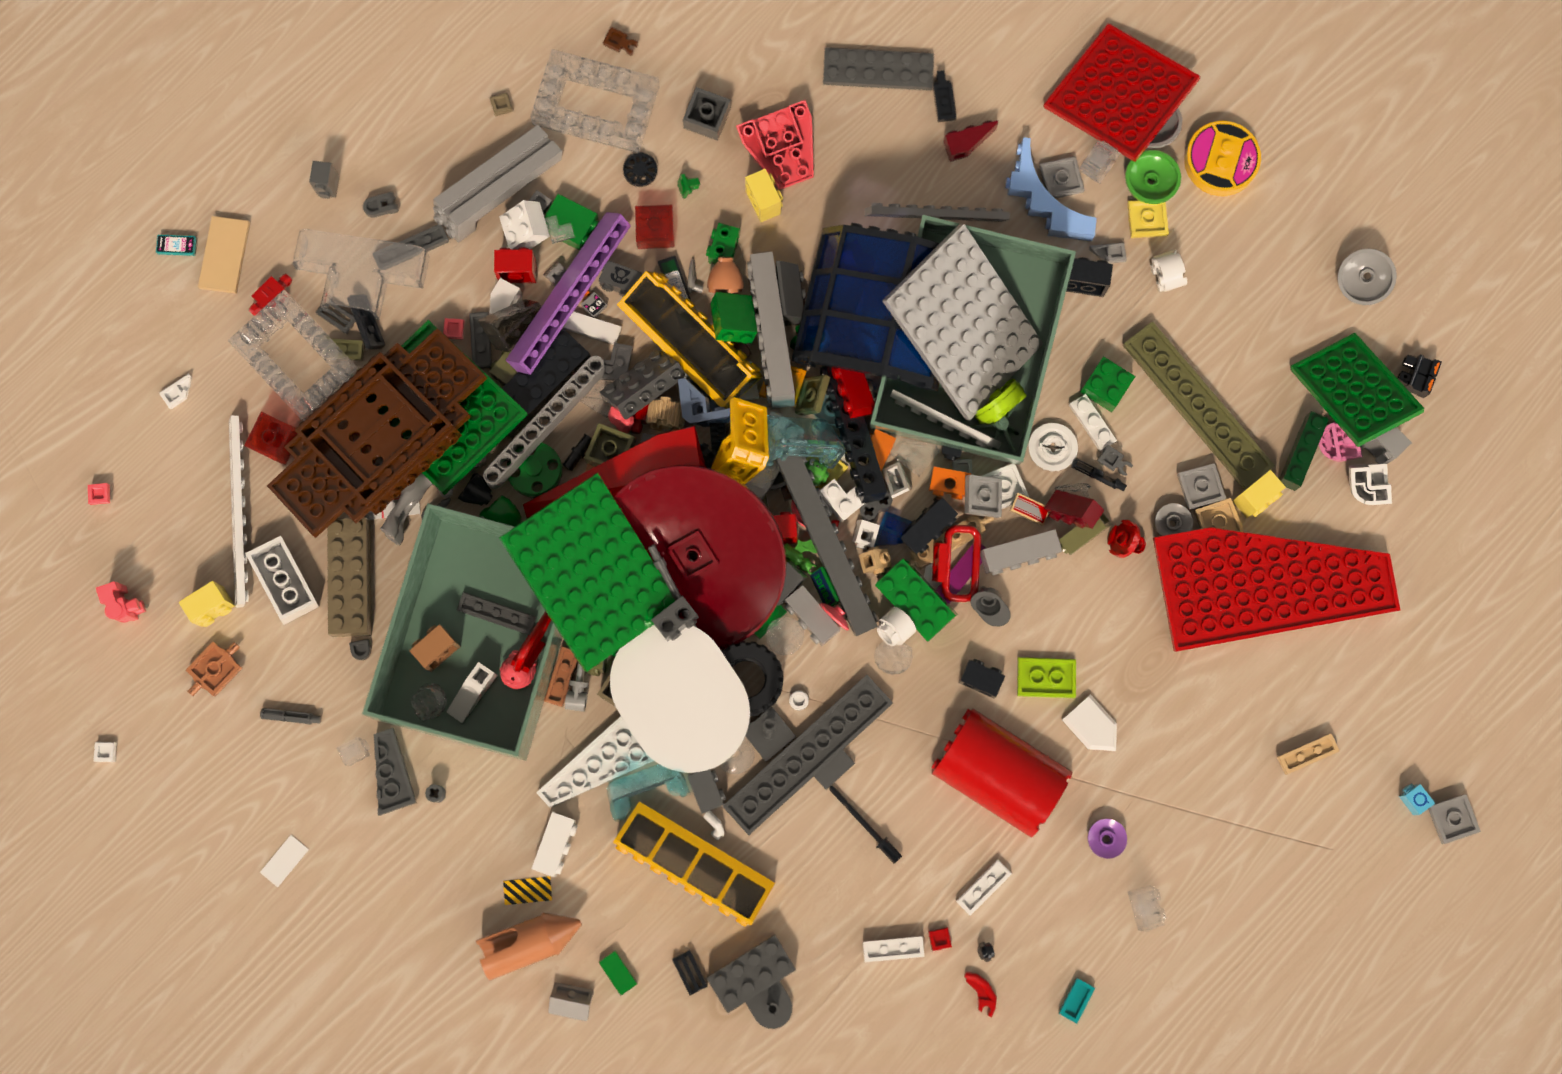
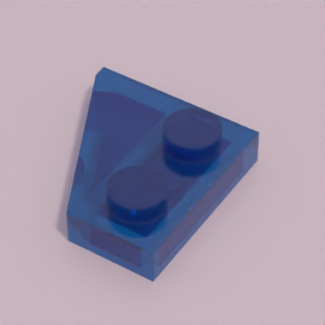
M886 511L880 524L874 547L905 544L898 536L912 521Z

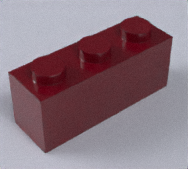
M1055 490L1044 507L1050 513L1049 517L1055 521L1062 520L1068 525L1073 523L1080 528L1087 527L1093 529L1104 512V509L1094 499L1060 490Z

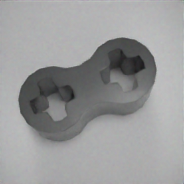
M887 492L883 499H887L886 505L884 503L880 504V500L865 503L860 509V519L873 522L878 513L889 510L893 501L891 494ZM865 510H871V516L869 514L865 516Z

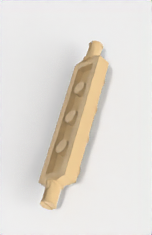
M973 515L957 525L973 526L980 534L986 532L985 525L993 521L994 518L984 516L980 519L977 515ZM946 531L938 539H932L928 543L929 547L922 554L910 552L911 560L909 562L913 567L916 566L921 570L933 563L934 543H944ZM954 533L952 536L951 552L971 541L973 535L970 533Z

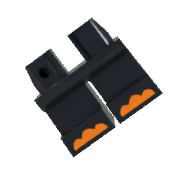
M1422 354L1417 357L1407 355L1403 360L1402 366L1410 368L1409 373L1400 371L1397 379L1410 393L1425 398L1431 394L1442 361L1424 358Z

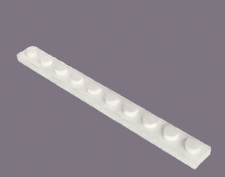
M231 416L229 419L235 608L243 607L249 598L248 590H245V583L248 582V572L244 571V564H247V556L245 554L247 552H244L243 545H246L247 537L246 534H243V526H246V516L242 515V507H245V496H242L241 489H244L245 480L244 477H241V470H244V459H240V452H243V440H240L243 424L239 422V416Z

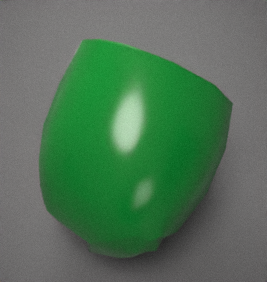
M503 495L498 497L489 507L484 508L479 514L480 518L513 527L521 522V515L516 505Z

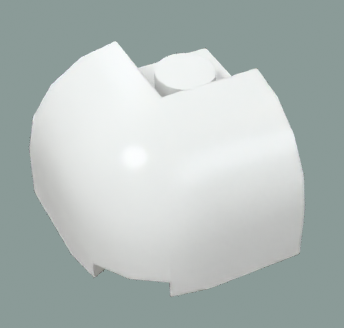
M1364 463L1349 466V486L1355 499L1368 505L1392 504L1387 463Z

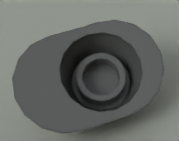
M982 586L980 591L972 596L970 600L972 608L987 624L1000 627L1009 622L1011 617L1010 610L996 589Z

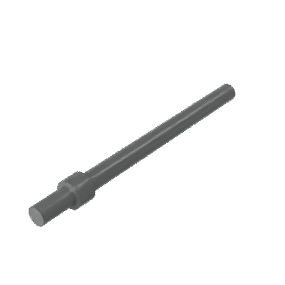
M655 544L648 547L654 559L653 563L656 569H659L676 601L681 595L666 567L667 563L664 557L660 556ZM687 610L681 611L684 619L689 615Z

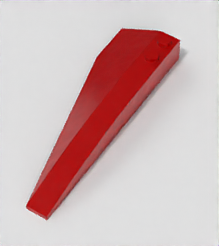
M692 426L657 434L616 457L524 503L523 507L527 519L596 473L599 474L614 498L625 485L651 470L672 465L706 467L696 428Z

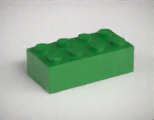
M906 558L898 562L875 584L895 607L901 609L910 617L916 630L927 642L934 638L958 615Z

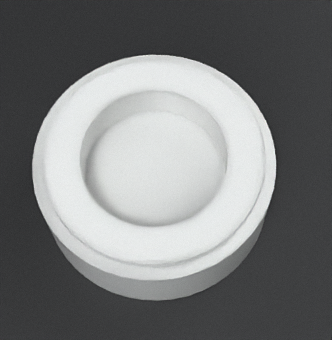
M795 691L789 698L790 706L797 711L805 709L809 702L807 694L803 691Z

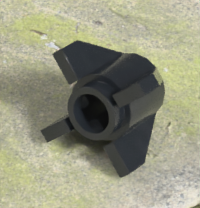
M476 473L472 475L470 481L458 496V499L466 503L482 506L483 504L487 505L493 495L490 494L492 490L486 484L484 477Z

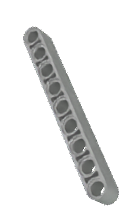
M590 357L487 467L483 476L490 488L497 489L501 487L604 376L606 369L601 357ZM596 364L601 366L599 369H592ZM582 378L588 379L586 383L579 382ZM569 392H575L573 397L566 396ZM558 405L563 406L559 411L554 410ZM544 419L550 420L546 425L541 424ZM531 433L537 434L533 439L528 438ZM518 447L524 448L520 453L515 452ZM511 461L509 466H502L503 462ZM498 475L496 480H489L490 476Z

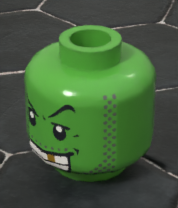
M814 458L807 461L805 466L807 471L811 470L815 481L812 482L814 486H819L821 482L826 483L830 474L827 472V464Z

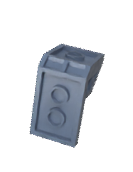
M686 378L678 379L682 417L685 420L702 427H709L712 423H730V408L720 407L694 381Z

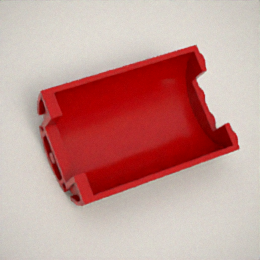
M973 708L972 710L967 709L962 717L965 721L963 724H959L954 732L956 735L953 742L949 740L943 749L946 751L945 755L941 759L937 758L931 767L934 769L932 774L1032 838L1039 831V825L1045 823L1059 802L1068 785L1067 779L1072 777L1073 772Z

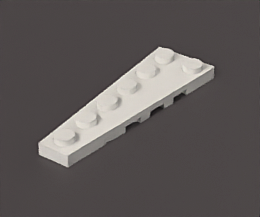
M893 390L890 397L896 399L894 403L904 408L908 405L912 407L910 411L918 415L924 413L928 415L926 419L936 424L939 420L944 423L942 427L952 432L955 428L960 431V436L968 440L970 437L977 439L975 443L990 450L993 447L999 449L1002 442L972 429L970 426L956 421L896 390Z

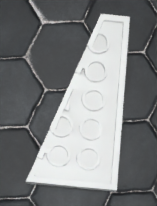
M620 716L536 793L548 807H553L649 764L654 760L643 750L622 716Z

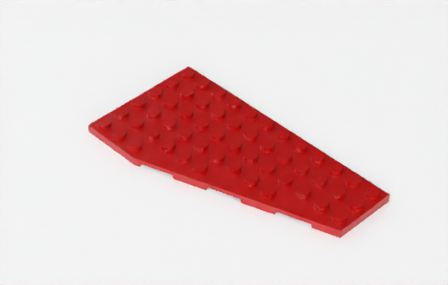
M1212 527L1153 538L1174 652L1401 610L1389 553Z

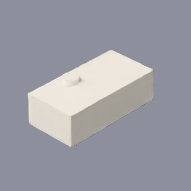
M281 536L245 553L283 625L319 607Z

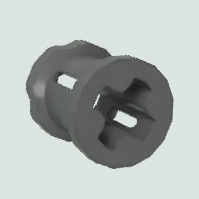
M434 784L426 789L425 796L430 802L440 803L445 799L446 791L442 786ZM433 790H439L438 798L432 797L434 795Z

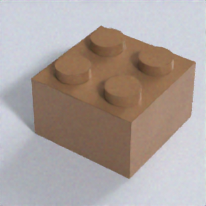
M440 624L431 627L426 632L428 635L422 640H416L411 645L412 649L409 650L419 663L430 672H433L461 647Z

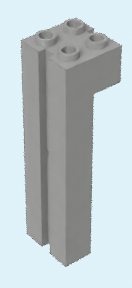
M539 125L535 126L433 199L435 221L437 224L445 226L448 236L451 239L454 238L459 243L476 230L477 220L561 161L562 150L553 140L551 141L548 138V135Z

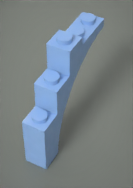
M1023 137L1022 143H1018L1017 155L1020 156L1019 161L1015 163V171H1012L1010 177L1006 178L1005 188L1008 189V195L1026 198L1025 209H1028V216L1047 218L1045 229H1048V236L1092 242L1095 236L1097 218L1086 216L1067 208L1045 189L1033 166L1030 149L1031 138Z

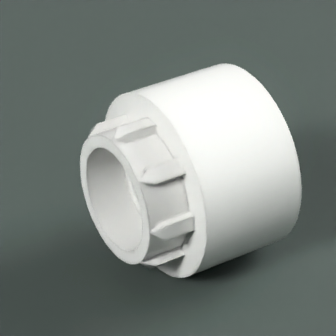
M893 607L879 620L877 632L885 643L895 646L896 644L902 645L916 632V627L904 611Z

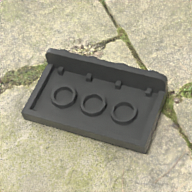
M658 349L653 351L643 361L635 364L631 370L621 374L613 383L606 385L599 393L605 401L620 412L624 419H628L678 383V379L684 378L685 373L678 361Z

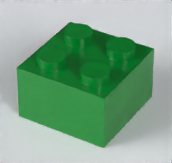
M1103 356L1080 393L1086 394L1089 399L1112 413L1136 376Z

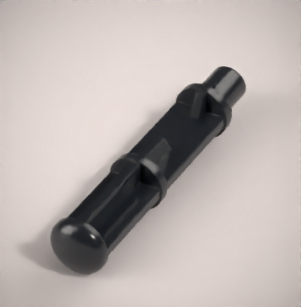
M1075 458L1071 464V468L1113 489H1119L1124 492L1127 487L1119 478L1114 480L1104 475L1103 471L1078 458Z

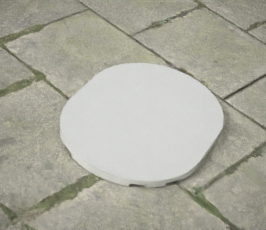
M665 623L663 629L670 631L673 628V623ZM653 625L617 652L610 674L612 698L618 712L650 758L658 764L677 772L696 773L713 769L723 764L738 750L745 738L750 722L748 695L741 680L719 647L706 633L694 626L689 629L686 627L681 631V635L676 640H669L667 642L656 626Z

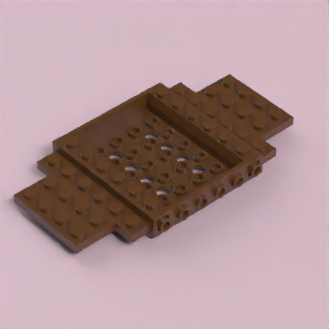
M438 328L410 354L397 342L386 354L383 355L379 352L374 355L365 366L357 370L353 377L344 382L340 389L330 395L320 407L316 408L306 420L299 424L295 429L298 435L284 447L295 460L275 477L267 487L315 538L343 512L356 524L370 511L377 515L384 511L393 499L399 497L407 486L413 484L422 472L428 470L430 465L436 459L442 457L444 452L462 436L458 429L471 416L460 403L476 390L487 377ZM376 394V400L373 403H368V396ZM382 406H388V412L380 415L379 409ZM394 418L400 419V424L397 427H391L390 425ZM347 420L348 426L345 429H339V423ZM406 430L412 431V436L409 439L402 438ZM358 432L360 437L352 442L350 436ZM367 444L371 445V451L363 454L362 448ZM377 457H383V463L380 466H374V460Z

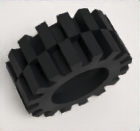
M725 422L710 424L711 447L717 453L722 441L726 438Z

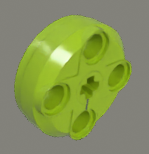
M1015 379L1007 381L1001 389L998 388L990 395L989 401L981 409L976 411L975 419L979 424L985 425L997 422L1027 396L1024 388Z

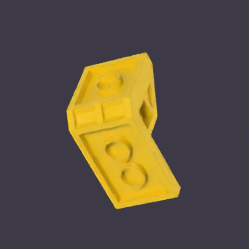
M733 397L730 400L731 434L722 441L711 469L725 473L745 485L765 468L769 458L767 407Z

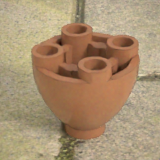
M718 257V262L712 268L707 281V288H709L710 293L724 291V289H727V293H738V291H742L744 288L742 274L733 262V257Z

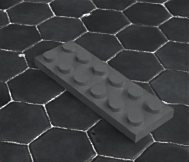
M825 48L823 85L932 91L934 53Z

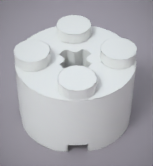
M1176 249L1153 256L1151 259L1152 264H1150L1152 274H1156L1158 277L1156 285L1159 292H1166L1187 285V277L1183 278L1182 275L1186 272L1180 254L1176 253Z

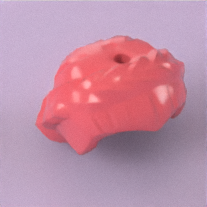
M611 405L608 412L609 421L618 431L628 434L634 424V417L631 416L628 419H624L620 412Z
M514 650L504 660L499 670L502 682L509 688L518 690L531 684L536 673L537 660L529 673L522 670L517 673L514 671V666L511 665L513 658L518 652Z

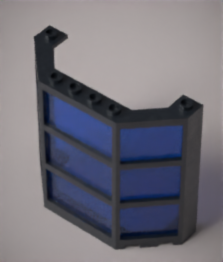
M851 223V226L843 224L823 228L791 361L804 366L816 367V364L894 380L900 377L899 380L918 388L938 392L939 381L885 306L883 300L939 243L917 237L912 232L905 231L904 234H900L894 229L881 231L879 227L869 226L868 228H863L861 224Z

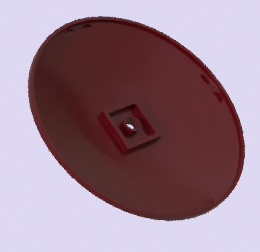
M672 465L651 470L638 476L614 496V500L652 561L654 562V559L648 547L655 544L660 556L664 557L667 563L666 567L680 595L685 598L699 617L696 619L697 628L706 633L720 650L729 647L732 643L736 645L740 641L747 639L768 620L784 588L787 564L786 551L781 532L773 515L761 499L747 486L735 478L711 468L695 465ZM695 551L698 554V558H690L688 552ZM680 612L679 618L684 619Z

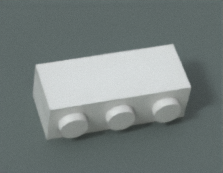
M552 812L532 866L533 870L552 877L561 874L564 863H562L563 856L568 855L571 844H569L570 837L575 836L578 825L575 824L576 820Z

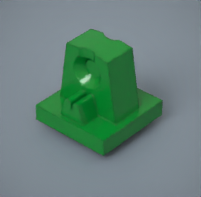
M681 174L677 182L683 199L687 198L688 194H691L693 190L699 189L700 186L699 178L688 179V177H685V174Z

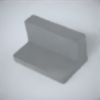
M555 982L550 996L548 1013L587 1021L594 990Z

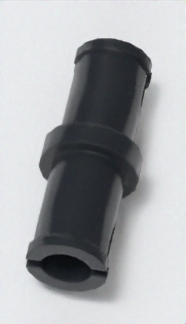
M584 433L578 444L572 447V452L562 465L573 471L579 460L585 457L584 453L587 451L592 438Z

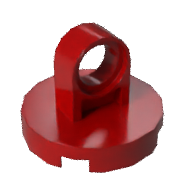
M1122 520L1119 526L1115 525L1112 528L1107 540V544L1110 545L1111 550L1109 552L1119 558H1125L1132 552L1139 554L1144 551L1146 542L1144 538L1140 537V529L1136 523L1130 520Z

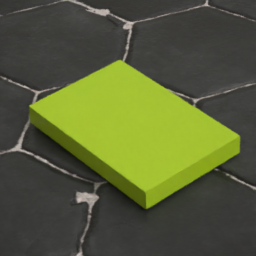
M1018 657L1017 696L1076 698V659Z

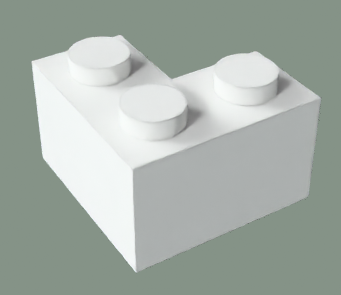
M835 479L820 490L823 496L822 499L840 522L847 519L865 504H861L860 498L856 496L855 487L845 493Z

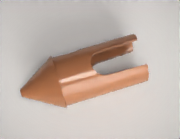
M542 913L540 916L476 940L475 942L481 947L485 958L479 961L488 980H493L554 955L558 956L582 926L581 920Z

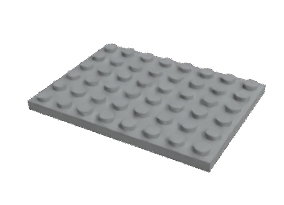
M959 224L883 300L885 306L965 420H971L977 414L976 411L989 401L990 395L998 388L1001 389L1043 345V342L965 224Z

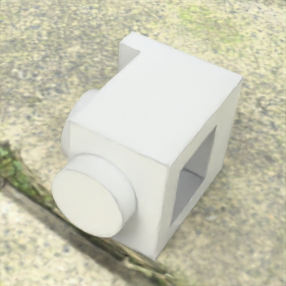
M857 520L852 542L857 543V548L867 550V547H874L880 525ZM862 532L866 533L865 539L861 538Z

